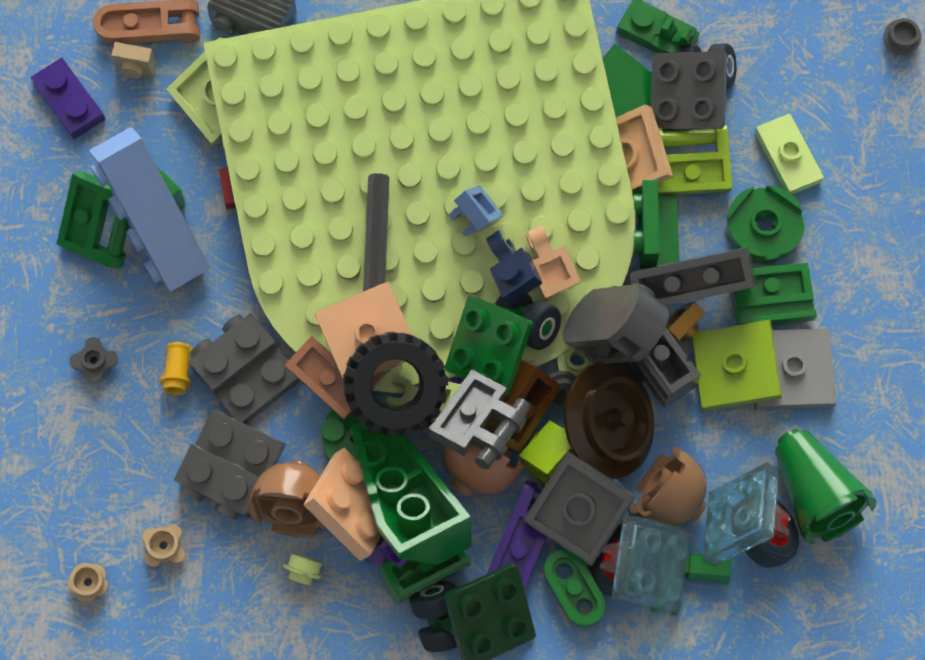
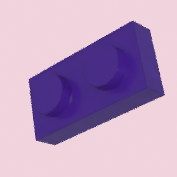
M62 57L30 77L33 85L73 140L106 120L103 112Z

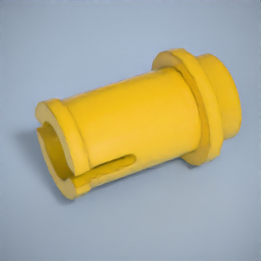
M171 342L166 345L165 372L160 377L159 382L163 386V392L171 395H183L186 393L187 388L191 386V379L188 378V361L190 360L192 347L182 342Z

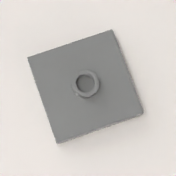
M829 328L773 330L782 399L755 403L756 410L835 407L837 401Z

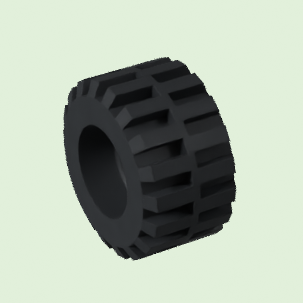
M393 331L385 332V334L381 335L376 334L365 343H361L355 349L356 351L352 357H349L346 363V371L343 374L344 395L355 417L371 431L377 434L383 433L389 437H396V435L402 434L404 436L413 435V431L425 429L429 426L428 422L433 418H437L441 413L439 409L447 399L446 386H448V377L445 374L444 363L436 354L437 352L423 340L404 332L397 333ZM394 359L403 360L412 365L419 377V389L416 396L408 404L398 408L382 405L375 399L371 390V378L376 368L382 363Z

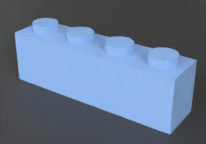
M132 127L89 150L96 162L90 168L100 186L104 187L108 184L114 196L109 198L108 201L119 220L125 217L128 220L131 229L126 231V234L137 252L145 251L149 261L143 264L155 284L162 281L171 292L211 269L146 145Z

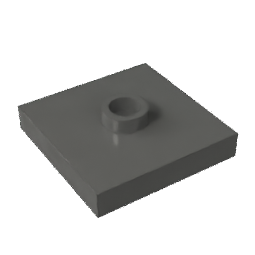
M567 452L523 521L592 566L637 496L572 453Z

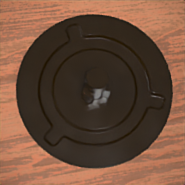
M596 363L581 371L572 382L564 406L565 432L572 452L576 457L610 479L630 475L646 459L654 436L653 408L645 387L638 377L626 367L617 363Z

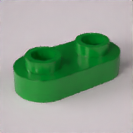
M560 549L550 554L544 565V579L566 618L571 624L580 628H589L596 625L603 617L606 603L602 592L584 561L566 549ZM561 566L568 567L571 571V576L567 579L560 578L556 573L557 568ZM581 601H586L591 605L592 611L588 614H581L578 612L576 605Z

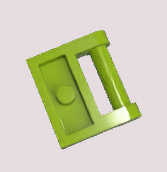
M726 124L723 129L662 132V128H658L664 147L714 144L716 151L667 155L673 178L658 184V195H689L732 191L731 162Z

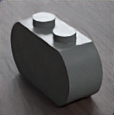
M639 283L593 289L582 298L570 314L564 327L563 340L568 346L576 349L593 364L602 362L604 364L638 362L653 349L661 338L668 322L669 312L665 305L654 298L655 294L650 288Z

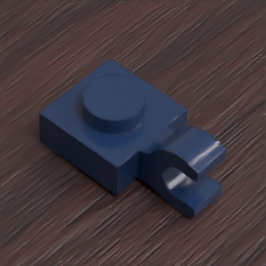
M500 230L486 238L491 251L499 261V263L490 268V271L502 298L511 305L543 283L530 254L521 247L516 251L510 239L505 241Z

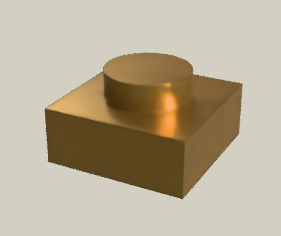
M695 302L682 305L668 319L666 328L676 341L681 340L685 342L699 329L700 326L696 322L705 312Z

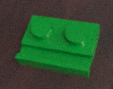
M808 263L754 268L757 285L753 288L731 292L737 325L769 319L772 325L814 321L817 317L816 310L814 309V295Z

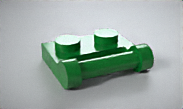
M82 171L72 174L56 245L107 267L122 268L126 258V254L123 252L127 236L126 231L129 228V222L126 217L119 220L115 214L108 248L100 245L109 207L108 199L114 196L108 184L101 187L94 176Z

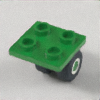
M528 294L511 305L501 295L495 304L477 296H468L445 364V370L463 379L467 377L471 370H474L506 387V397H508L526 345L536 350H542L547 348L556 338L561 325L559 309L542 300L533 302Z

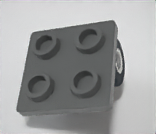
M713 44L707 52H702L698 45L679 46L676 53H655L653 55L651 107L658 128H662V130L723 129L725 127L726 89L731 88L734 84L737 70L735 52L730 44Z

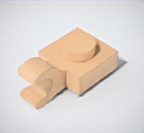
M542 226L527 232L525 236L537 257L533 262L543 282L538 286V289L544 300L581 283L565 246L553 251Z

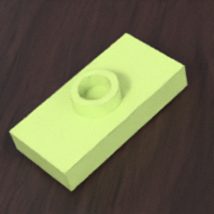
M790 113L755 128L754 133L784 190L793 195L822 183L824 176Z

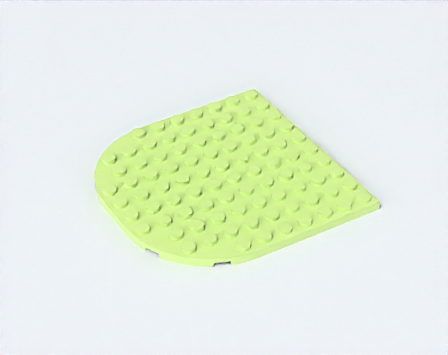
M418 0L203 43L253 289L271 325L295 353L311 336L331 352L314 313L363 292L368 176L374 173H382L389 176L385 282H389L411 334L430 345L437 352L436 354L443 361L444 366L468 296H477L495 304L501 295L490 271V268L499 263L486 241L487 237L498 230L502 232L505 241L508 239L512 241L516 251L522 247L534 260L537 257L532 251L525 235L528 231L542 226L553 251L565 246L581 280V283L545 300L538 287L527 293L531 296L533 302L539 300L548 302L556 306L561 314L559 332L547 348L536 350L526 345L521 360L534 366L540 367L550 363L572 348L564 342L563 331L570 314L584 296L593 289L623 285L634 249V230H636L634 200L590 0ZM480 185L504 216L493 226L464 236L462 232L468 228L470 220L465 214L451 220L449 217L450 213L458 207L454 200L465 190ZM406 362L392 368L372 391L393 395L403 394L405 389L393 385L392 377L404 376L414 386L419 385V377L413 366ZM445 370L448 378L459 377Z

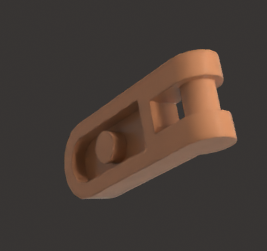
M166 0L110 4L103 6L96 12L93 18V25L98 38L106 44L178 40L184 43H194L200 40V27L196 24V18L199 16V3L195 0ZM170 17L181 18V23L170 24Z

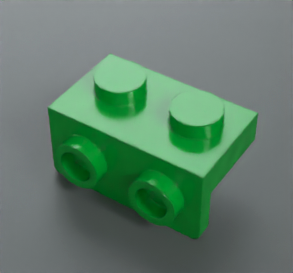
M642 180L639 194H633L635 217L639 218V230H634L633 253L639 254L640 269L679 261L677 197L675 195H658V180Z

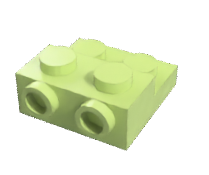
M204 52L166 90L208 141L218 146L223 140Z

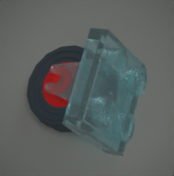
M766 462L709 492L703 559L716 566L745 551L747 556L756 564L771 568L787 563L797 554L799 537L794 519L787 508L776 499L778 484L777 468Z
M624 515L623 524L617 526L591 566L592 577L603 593L610 595L612 599L665 611L679 612L686 557L689 549L690 530L638 516Z

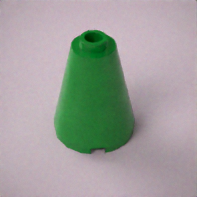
M793 429L784 433L778 439L779 444L775 448V455L801 535L807 543L815 544L813 538L819 536L822 537L824 542L831 541L864 521L861 512L867 506L871 511L875 509L877 500L872 492L809 431Z

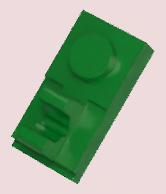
M632 0L616 30L617 34L656 53H676L679 46L694 45L700 35L697 28L668 15L666 12L642 0Z

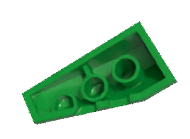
M361 422L352 425L351 433L377 529L399 559L438 565L472 547L471 516L409 438L404 436V434L396 435V437H389L383 433L377 434Z

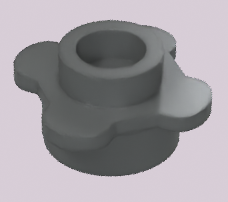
M96 337L87 339L85 347L79 354H73L70 358L71 367L74 370L82 371L87 381L92 384L101 382L103 377L110 372L111 367L116 366L118 363L117 354L114 351H107L102 346L100 339ZM93 357L98 359L95 364L90 362Z

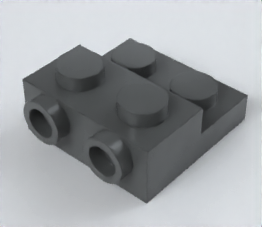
M252 313L244 318L240 314L232 317L222 328L224 334L213 342L210 339H205L198 343L191 351L193 358L188 361L191 370L230 417L244 424H247L300 382L285 367L289 360L277 347L276 341Z
M212 409L195 445H190L174 481L182 484L180 493L196 501L202 502L203 497L206 496L218 502L215 510L237 520L240 513L245 516H251L248 512V500L251 490L258 477L268 467L277 465L286 444L218 410Z

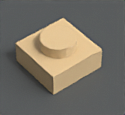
M115 42L111 56L117 72L131 79H140L141 77L154 78L157 64L152 49Z

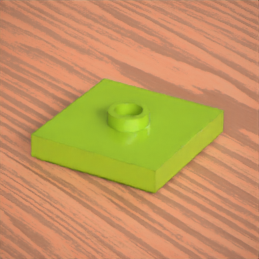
M770 319L695 332L692 336L696 368L701 374L698 383L701 406L704 411L782 399Z

